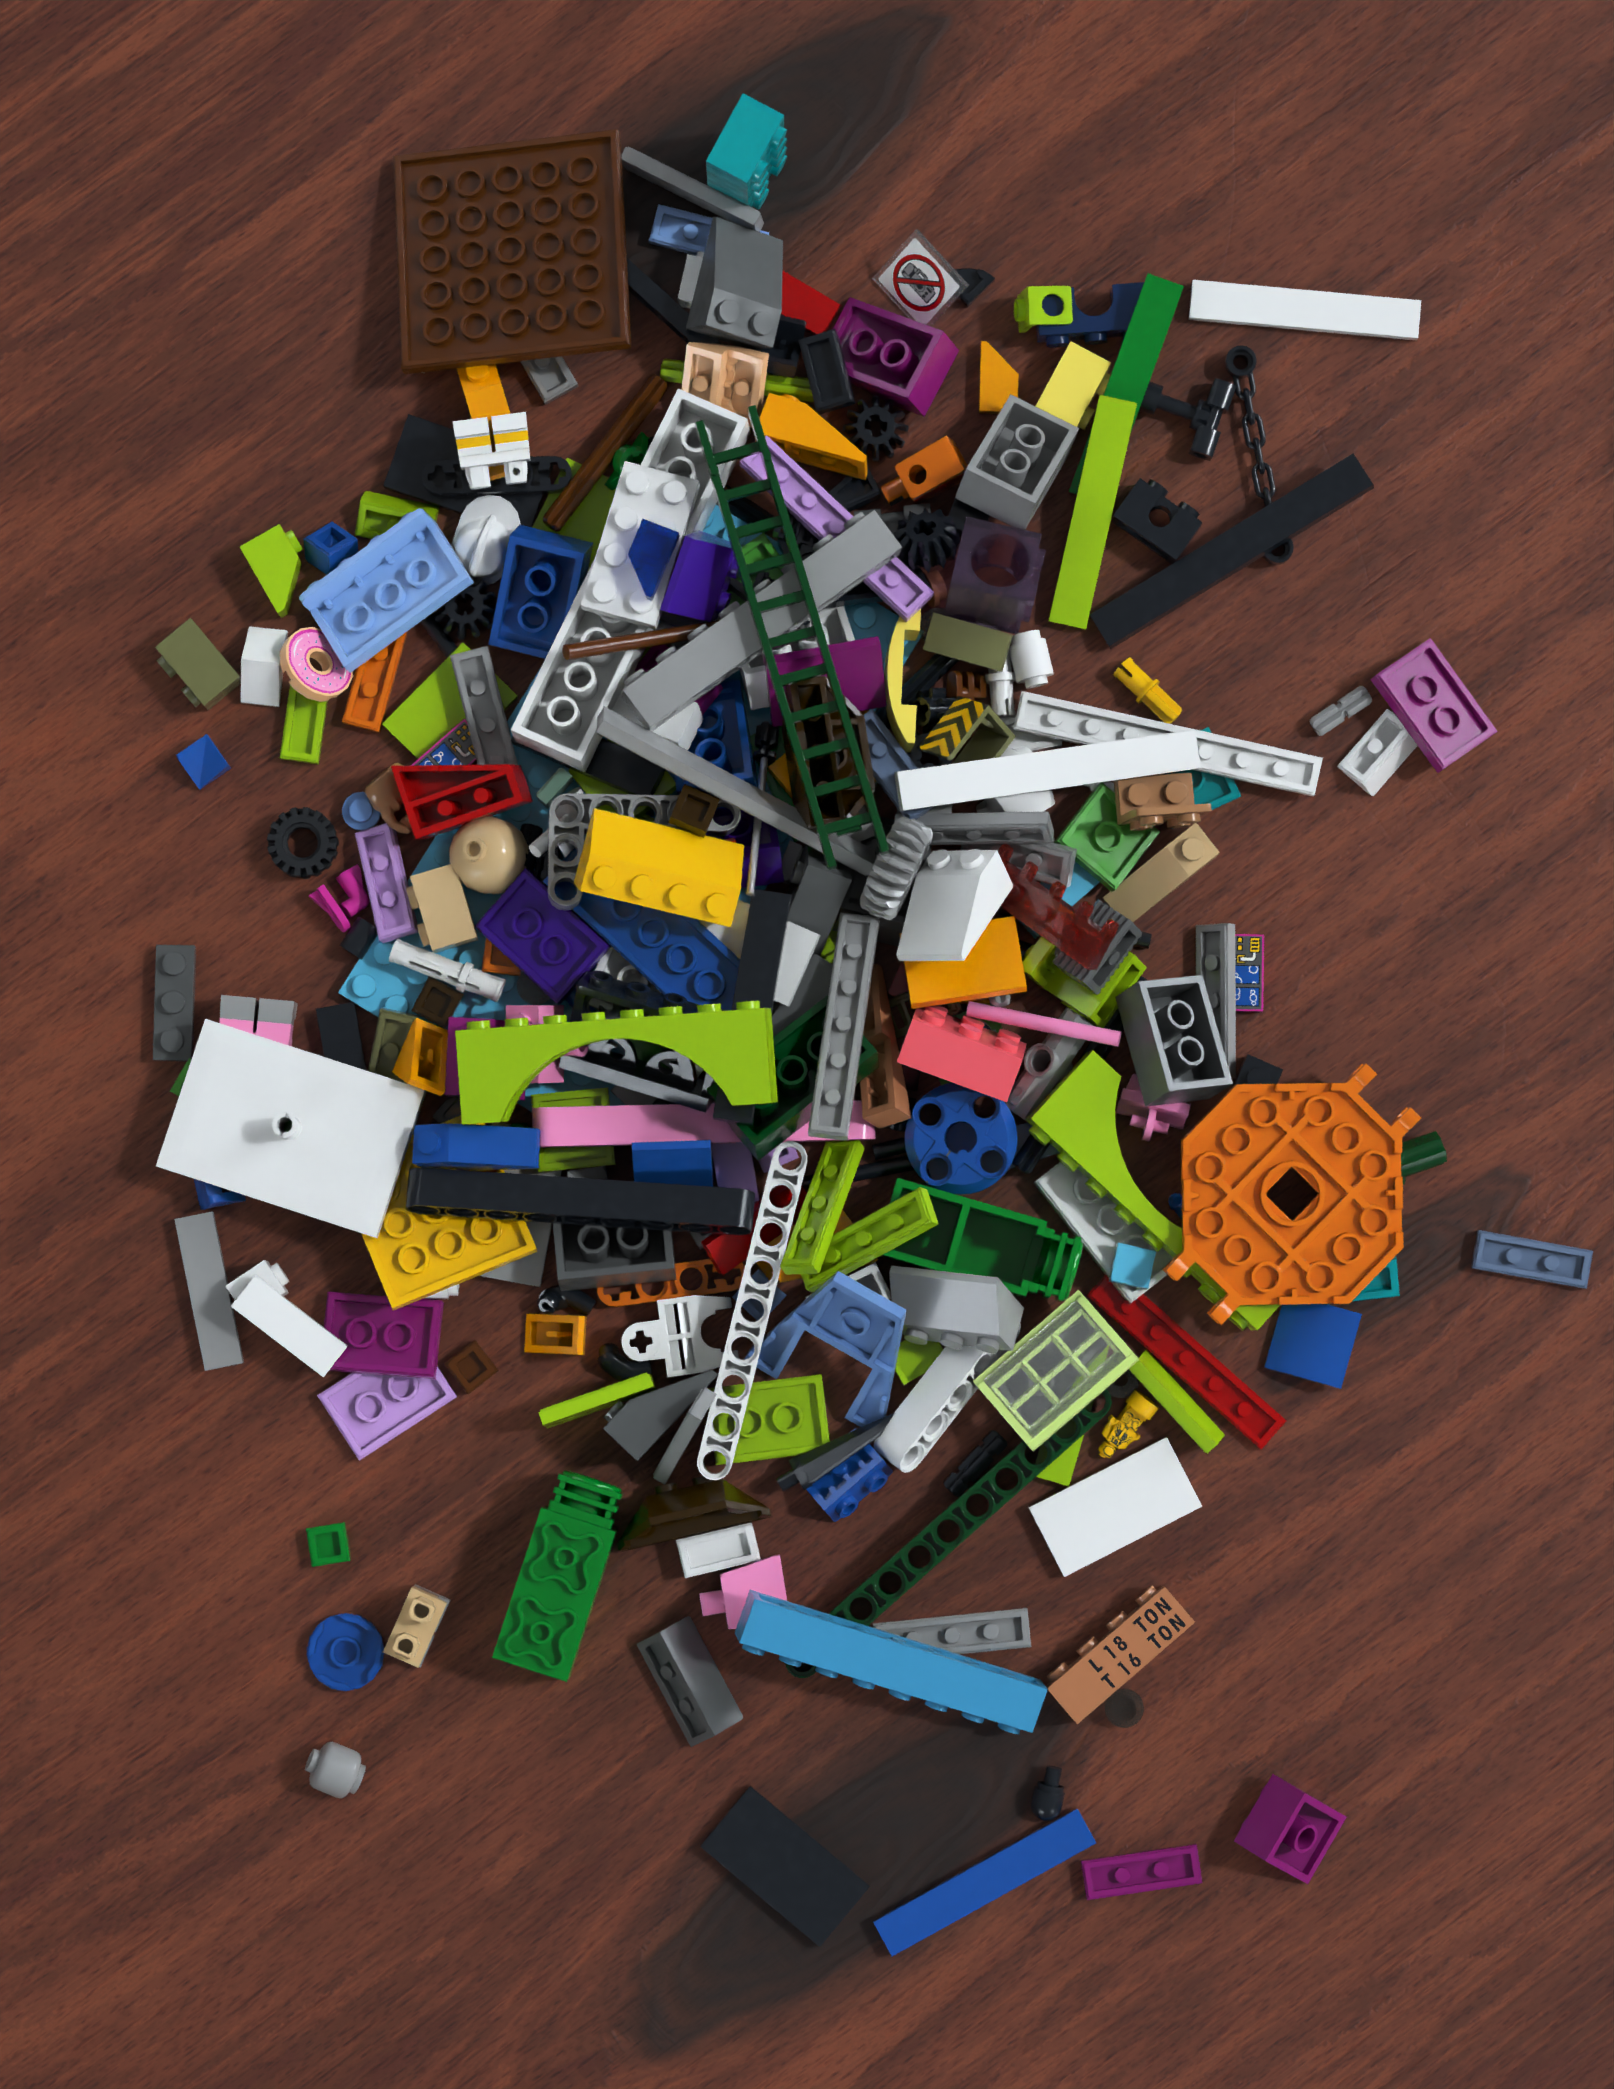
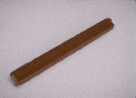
M655 374L650 375L543 516V522L547 527L556 532L562 529L613 462L615 452L621 446L626 445L667 391L668 384L661 377Z

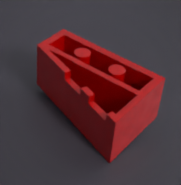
M521 765L391 766L415 839H429L460 828L463 824L473 820L491 817L533 802Z

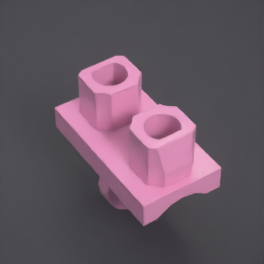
M1133 1074L1126 1089H1122L1115 1113L1131 1117L1129 1125L1142 1128V1140L1149 1142L1153 1131L1167 1135L1169 1126L1183 1130L1191 1105L1181 1102L1145 1107L1137 1075Z

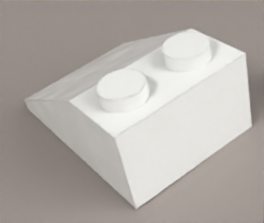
M942 849L932 851L915 877L896 954L899 961L965 960L1013 888V883L997 850L971 849L947 851Z

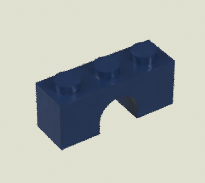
M1144 282L1112 284L1110 290L1111 307L1107 312L1099 316H1089L1079 310L1075 302L1074 287H1071L1072 323L1069 325H1036L1037 343L1046 342L1047 347L1058 348L1068 346L1070 340H1084L1086 345H1098L1107 343V338L1123 337L1124 339ZM1047 295L1042 301V308L1047 315L1058 316L1063 310V302L1056 295Z

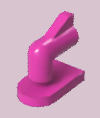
M358 864L336 877V880L349 897V899L340 904V907L324 884L309 895L311 900L328 913L342 932H346L351 928L345 914L351 918L365 909L370 903L369 896L363 889L361 868Z

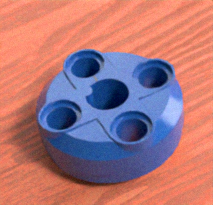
M947 1083L925 1094L911 1111L912 1118L908 1119L905 1129L907 1156L916 1173L932 1187L952 1194H973L997 1183L1010 1168L1017 1150L1018 1133L1014 1117L1004 1101L955 1083ZM984 1096L992 1098L996 1105L994 1114L986 1119L978 1117L974 1111L975 1102ZM928 1104H935L941 1110L939 1122L932 1126L924 1125L920 1119L921 1109ZM997 1151L1001 1154L1003 1165L998 1172L988 1173L983 1169L981 1159L986 1152ZM935 1158L944 1159L949 1167L947 1176L941 1180L931 1179L927 1172L929 1162Z

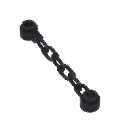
M1240 345L1228 352L1225 359V368L1232 376L1234 385H1236V395L1244 400L1246 415L1242 419L1246 445L1254 450L1256 464L1252 468L1254 489L1256 495L1264 500L1266 507L1272 503L1271 498L1276 492L1273 471L1270 465L1263 461L1261 451L1266 442L1263 421L1258 414L1254 413L1251 400L1256 393L1253 371L1257 359L1251 348ZM1238 357L1244 358L1247 362V367L1242 370L1237 369L1233 364V360ZM1248 377L1250 391L1248 388H1244L1242 393L1239 379ZM1256 420L1260 442L1255 437L1252 443L1247 422L1250 425H1254ZM1266 469L1270 491L1267 487H1264L1261 492L1257 471L1263 475ZM1290 539L1282 544L1284 553L1281 556H1274L1269 552L1263 556L1264 559L1273 565H1281L1287 562L1294 549L1292 540Z

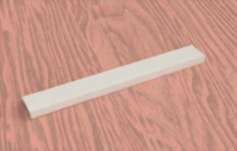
M1021 691L1013 730L1079 745L1195 730ZM1195 730L1201 768L1193 770L1314 797L1323 758Z
M1195 730L898 771L894 775L900 811L1193 770L1201 768L1196 733Z

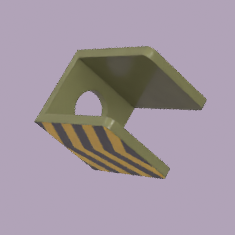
M958 696L920 745V749L925 753L952 760L976 728L979 727L978 731L952 763L955 764L1001 757L1016 736L989 705Z

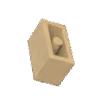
M452 864L410 876L413 886L406 887L412 910L419 908L424 923L417 924L423 947L431 945L432 951L438 953L479 940L462 882L455 873Z

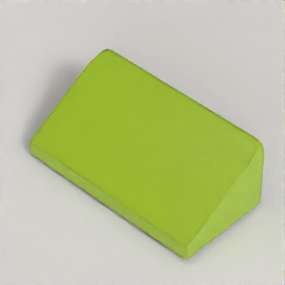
M365 491L359 504L355 536L372 539L377 535L385 533L397 524L405 514L420 508L437 522L439 507Z

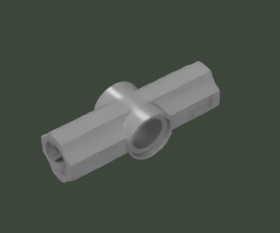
M1068 1007L1065 1008L1058 1018L1094 1026ZM1048 1033L1042 1043L1033 1045L1024 1057L1025 1069L1013 1085L1008 1101L1005 1102L1010 1111L1025 1120L1073 1068L1072 1060L1086 1040ZM1051 1060L1049 1067L1046 1069L1048 1062Z

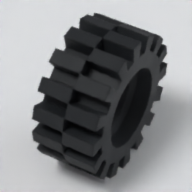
M295 807L291 808L287 813H281L278 816L279 819L271 824L270 834L267 835L268 852L276 866L289 876L301 877L302 879H309L310 876L314 875L317 877L322 874L323 870H328L332 865V860L336 859L338 853L337 846H339L337 832L328 818L321 812L314 811L308 807H303V809ZM300 828L312 830L318 840L315 852L305 858L294 856L288 847L290 835Z

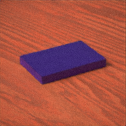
M526 868L475 925L489 941L553 1001L560 1005L575 989L578 981L586 971H590L611 948L573 910L563 911L555 908L549 901L548 887Z

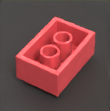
M940 1005L917 1008L897 1063L1007 1102L1027 1043L1020 1041L1021 1036L1005 1029H999L997 1033L983 1028L985 1024L973 1017L963 1016L961 1020L947 1014L948 1010Z

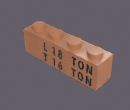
M1153 1585L1147 1588L1135 1599L1139 1605L1128 1615L1121 1611L1106 1624L1109 1632L1101 1639L1097 1640L1093 1636L1076 1650L1080 1657L1068 1666L1065 1662H1062L1047 1675L1051 1682L1046 1685V1688L1076 1724H1079L1195 1623L1165 1586L1162 1585L1157 1590Z

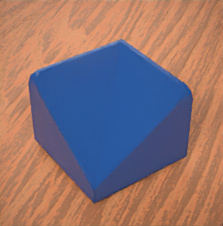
M333 521L303 539L306 561L326 575L336 569L341 561L359 552L358 539Z
M208 734L176 755L199 790L231 769Z

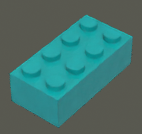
M742 93L706 160L707 186L759 210L769 193L767 186L771 174L778 176L787 159V155H785L787 151L785 146L787 142L785 137L787 129L784 128V114Z

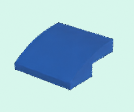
M1328 1304L1281 1305L1264 1368L1341 1389L1362 1314Z

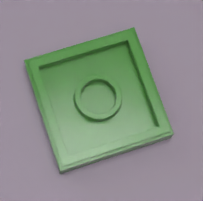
M1100 783L1053 843L1076 848L1075 862L1112 892L1122 883L1160 831L1154 826L1153 829L1130 831V824L1117 825L1115 793L1104 783Z

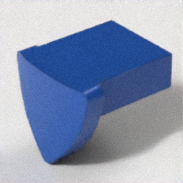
M194 1179L200 1210L246 1201L245 1195L233 1191L222 1193L221 1187Z

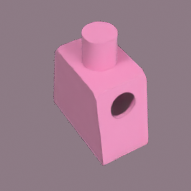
M780 1554L720 1573L722 1590L699 1593L703 1616L726 1613L728 1629H736L749 1590L787 1601Z

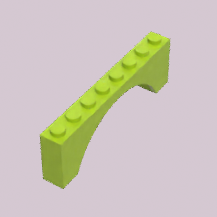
M760 1001L736 1002V1010L721 1011V1003L697 1005L698 1013L683 1014L682 1006L659 1008V1016L644 1017L643 1009L620 1011V1019L605 1020V1012L582 1013V1021L567 1022V1015L543 1016V1024L529 1025L528 1018L505 1019V1027L490 1028V1020L466 1022L467 1030L455 1031L462 1125L509 1121L523 1092L547 1066L582 1046L611 1039L647 1041L680 1053L700 1066L715 1080L732 1106L778 1102L771 1008H760Z
M1094 1050L1089 1051L1025 1119L1032 1126L1028 1131L1042 1145L1046 1146L1050 1143L1060 1152L1057 1159L1071 1172H1075L1078 1169L1088 1178L1085 1185L1101 1199L1106 1195L1117 1206L1113 1211L1128 1225L1135 1222L1144 1230L1145 1233L1141 1237L1153 1249L1159 1252L1163 1248L1174 1258L1182 1251V1228L1169 1221L1144 1197L1128 1172L1120 1151L1115 1123V1107L1122 1076ZM1196 1263L1183 1275L1187 1278L1191 1274L1201 1284L1198 1288L1200 1293L1213 1304L1226 1295ZM1240 1305L1228 1319L1242 1331L1246 1327L1250 1330H1258L1280 1305Z

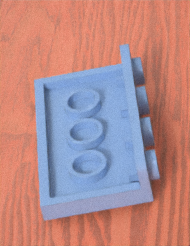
M420 508L405 514L397 524L385 533L372 538L366 547L352 557L341 561L332 572L322 579L311 583L307 590L299 596V600L311 612L343 667L351 673L474 582L436 521Z

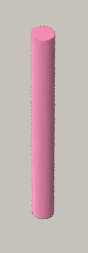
M969 1001L966 1016L1117 1047L1120 1043L1121 1031Z

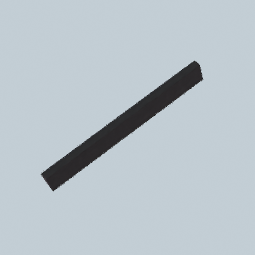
M1353 453L1096 610L1090 616L1106 643L1112 649L1374 489V485Z

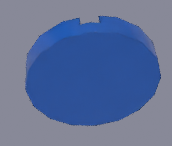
M351 1613L333 1615L318 1624L311 1634L307 1647L308 1663L318 1681L331 1689L350 1691L362 1688L376 1677L383 1666L385 1655L383 1653V1638L375 1625L361 1615Z

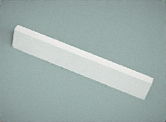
M1192 280L1189 320L1417 341L1421 300Z

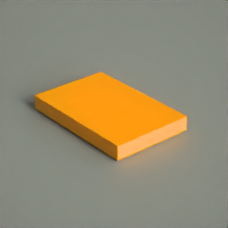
M1015 916L991 919L964 961H904L911 1009L1027 992Z

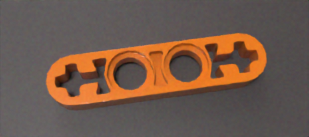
M711 1259L676 1263L677 1280L664 1281L662 1292L655 1296L646 1294L642 1289V1283L635 1285L640 1296L638 1299H631L632 1291L620 1293V1300L612 1301L611 1295H604V1287L597 1288L599 1299L604 1304L610 1307H622L684 1296L732 1292L740 1288L745 1265L740 1263L734 1268L741 1271V1276L736 1277L734 1280L735 1284L727 1285L725 1279L714 1280L716 1288L707 1289L709 1277L704 1266L713 1263ZM713 1264V1270H712L713 1273H714V1272H717V1270H716L714 1264ZM688 1268L699 1270L703 1277L701 1286L693 1291L684 1289L680 1283L682 1272Z

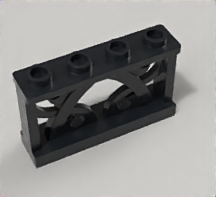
M586 971L576 986L570 1022L582 1021V1013H592L589 1002L593 997L613 1003L612 1009H605L601 1004L599 1005V1012H605V1020L620 1019V1011L626 1010V1007L630 1008L627 1010L643 1009L644 1017L659 1016V1008L682 1006L683 1014L698 1013L697 1005L699 1004L689 1002L684 996L679 994L667 993L663 995L660 992L650 990L643 983H627L614 979L612 975L604 971ZM613 1039L624 1048L625 1055L612 1051V1048H617V1043L603 1040L585 1045L589 1046L587 1054L583 1057L562 1056L560 1058L559 1068L705 1113L713 1103L706 1089L715 1083V1080L707 1072L705 1080L697 1078L695 1063L672 1049L659 1051L648 1062L638 1059L636 1049L629 1039ZM664 1059H677V1061L669 1062L673 1070L662 1067L660 1061Z

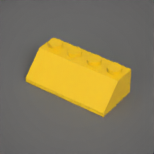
M593 808L574 884L582 892L731 927L741 891L744 845L707 835L703 838L687 830Z

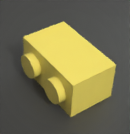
M1070 341L1035 407L1085 430L1095 412V409L1089 407L1096 394L1104 395L1110 378L1108 371L1111 362Z

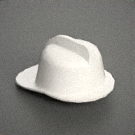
M485 495L469 503L460 517L451 544L468 574L473 576V585H477L481 580H485L488 585L493 584L502 577L510 534L519 524L521 525L518 512L514 506L501 496Z

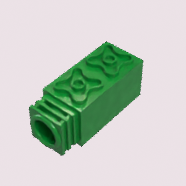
M896 1179L889 1204L922 1187L928 1190L939 1224L880 1257L922 1269L998 1277L1013 1295L1022 1298L1026 1297L1027 1293L1035 1295L1037 1292H1040L1043 1298L1054 1296L1057 1302H1063L1068 1299L1082 1254V1237L1075 1236L1071 1239L1068 1238V1233L1065 1232L1059 1235L1054 1234V1229L1046 1227L1048 1222L1046 1220L904 1179Z
M564 1470L557 1477V1480H560L559 1486H555L553 1489V1493H556L555 1499L550 1500L548 1507L543 1506L540 1509L492 1658L567 1682L571 1676L618 1532L617 1529L613 1528L615 1519L612 1518L613 1512H618L619 1506L616 1503L617 1500L622 1499L624 1493H622L621 1488L612 1484Z

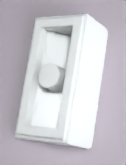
M1386 709L1337 767L1365 792L1374 796L1418 745L1398 717L1389 709Z

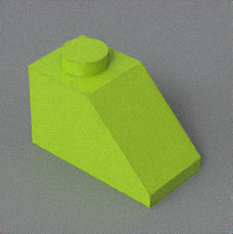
M278 524L241 545L240 549L280 618L288 615L302 565L297 553L302 551L303 548L292 530L285 533L281 525Z

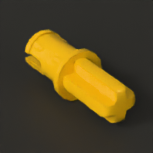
M1131 657L1126 659L1122 665L1132 674V677L1120 667L1113 673V676L1118 678L1137 697L1136 702L1138 704L1143 702L1164 723L1171 724L1181 714L1182 708L1158 686L1160 681L1158 679L1153 681L1133 662Z

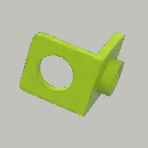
M1027 286L1018 294L1014 301V318L1016 322L1018 321L1019 333H1026L1034 325L1071 324L1073 321L1071 287ZM1056 295L1062 300L1063 310L1060 315L1049 316L1044 312L1042 301L1045 296Z
M907 1340L900 1342L895 1371L903 1385L926 1373L943 1351L939 1342L927 1341L925 1345L914 1344Z

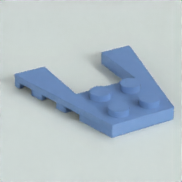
M837 1271L764 1336L756 1368L777 1379L803 1332H809L872 1368L844 1417L854 1424L863 1427L887 1415L907 1310ZM754 1345L749 1349L744 1359L753 1355Z

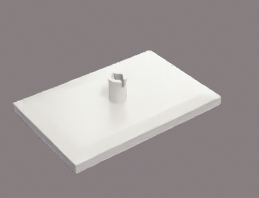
M205 1019L156 1166L378 1239L414 1131V1125H416L427 1091ZM292 1121L291 1130L284 1132V1124Z

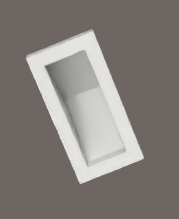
M249 626L241 657V703L280 707L283 672L280 666V650L287 639V630Z

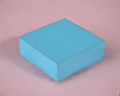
M1118 1242L1116 1244L1109 1282L1147 1290L1156 1251Z

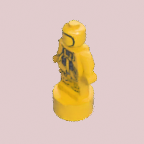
M1137 1389L1127 1398V1405L1118 1418H1114L1113 1415L1108 1417L1109 1421L1102 1431V1435L1107 1441H1104L1098 1448L1099 1455L1104 1459L1105 1457L1111 1458L1116 1451L1115 1447L1126 1449L1130 1443L1140 1438V1435L1136 1433L1138 1427L1146 1419L1151 1420L1159 1409L1156 1403Z

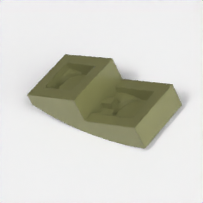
M933 612L923 650L1003 672L1013 635Z

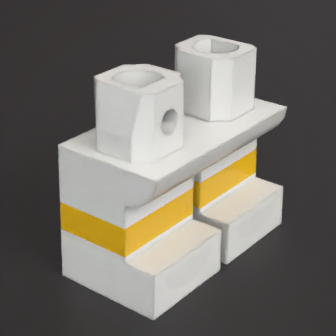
M526 412L491 416L495 452H492L487 417L452 421L461 470H465L471 490L491 487L488 467L504 465L506 485L527 483V462L531 461Z

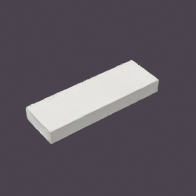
M257 1275L253 1276L231 1304L232 1308L322 1377L327 1374L347 1348L344 1342Z

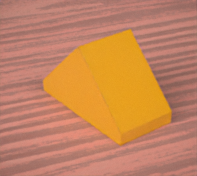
M416 1018L412 1022L392 1073L407 1084L442 1096L445 1093L448 1030Z
M526 1314L524 1352L585 1355L587 1317Z

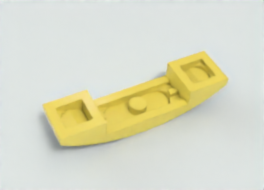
M921 609L907 622L899 616L888 645L884 665L887 717L895 739L903 750L911 753L915 744L917 705L901 704L904 640L916 641L920 632Z

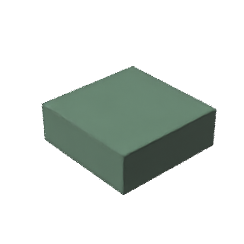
M563 767L559 768L536 793L538 801L549 809V805L554 798L561 795L574 781L572 775Z

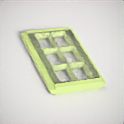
M1077 1290L1014 1345L1013 1351H1007L974 1379L973 1382L1034 1452L1138 1362L1139 1358L1086 1297Z

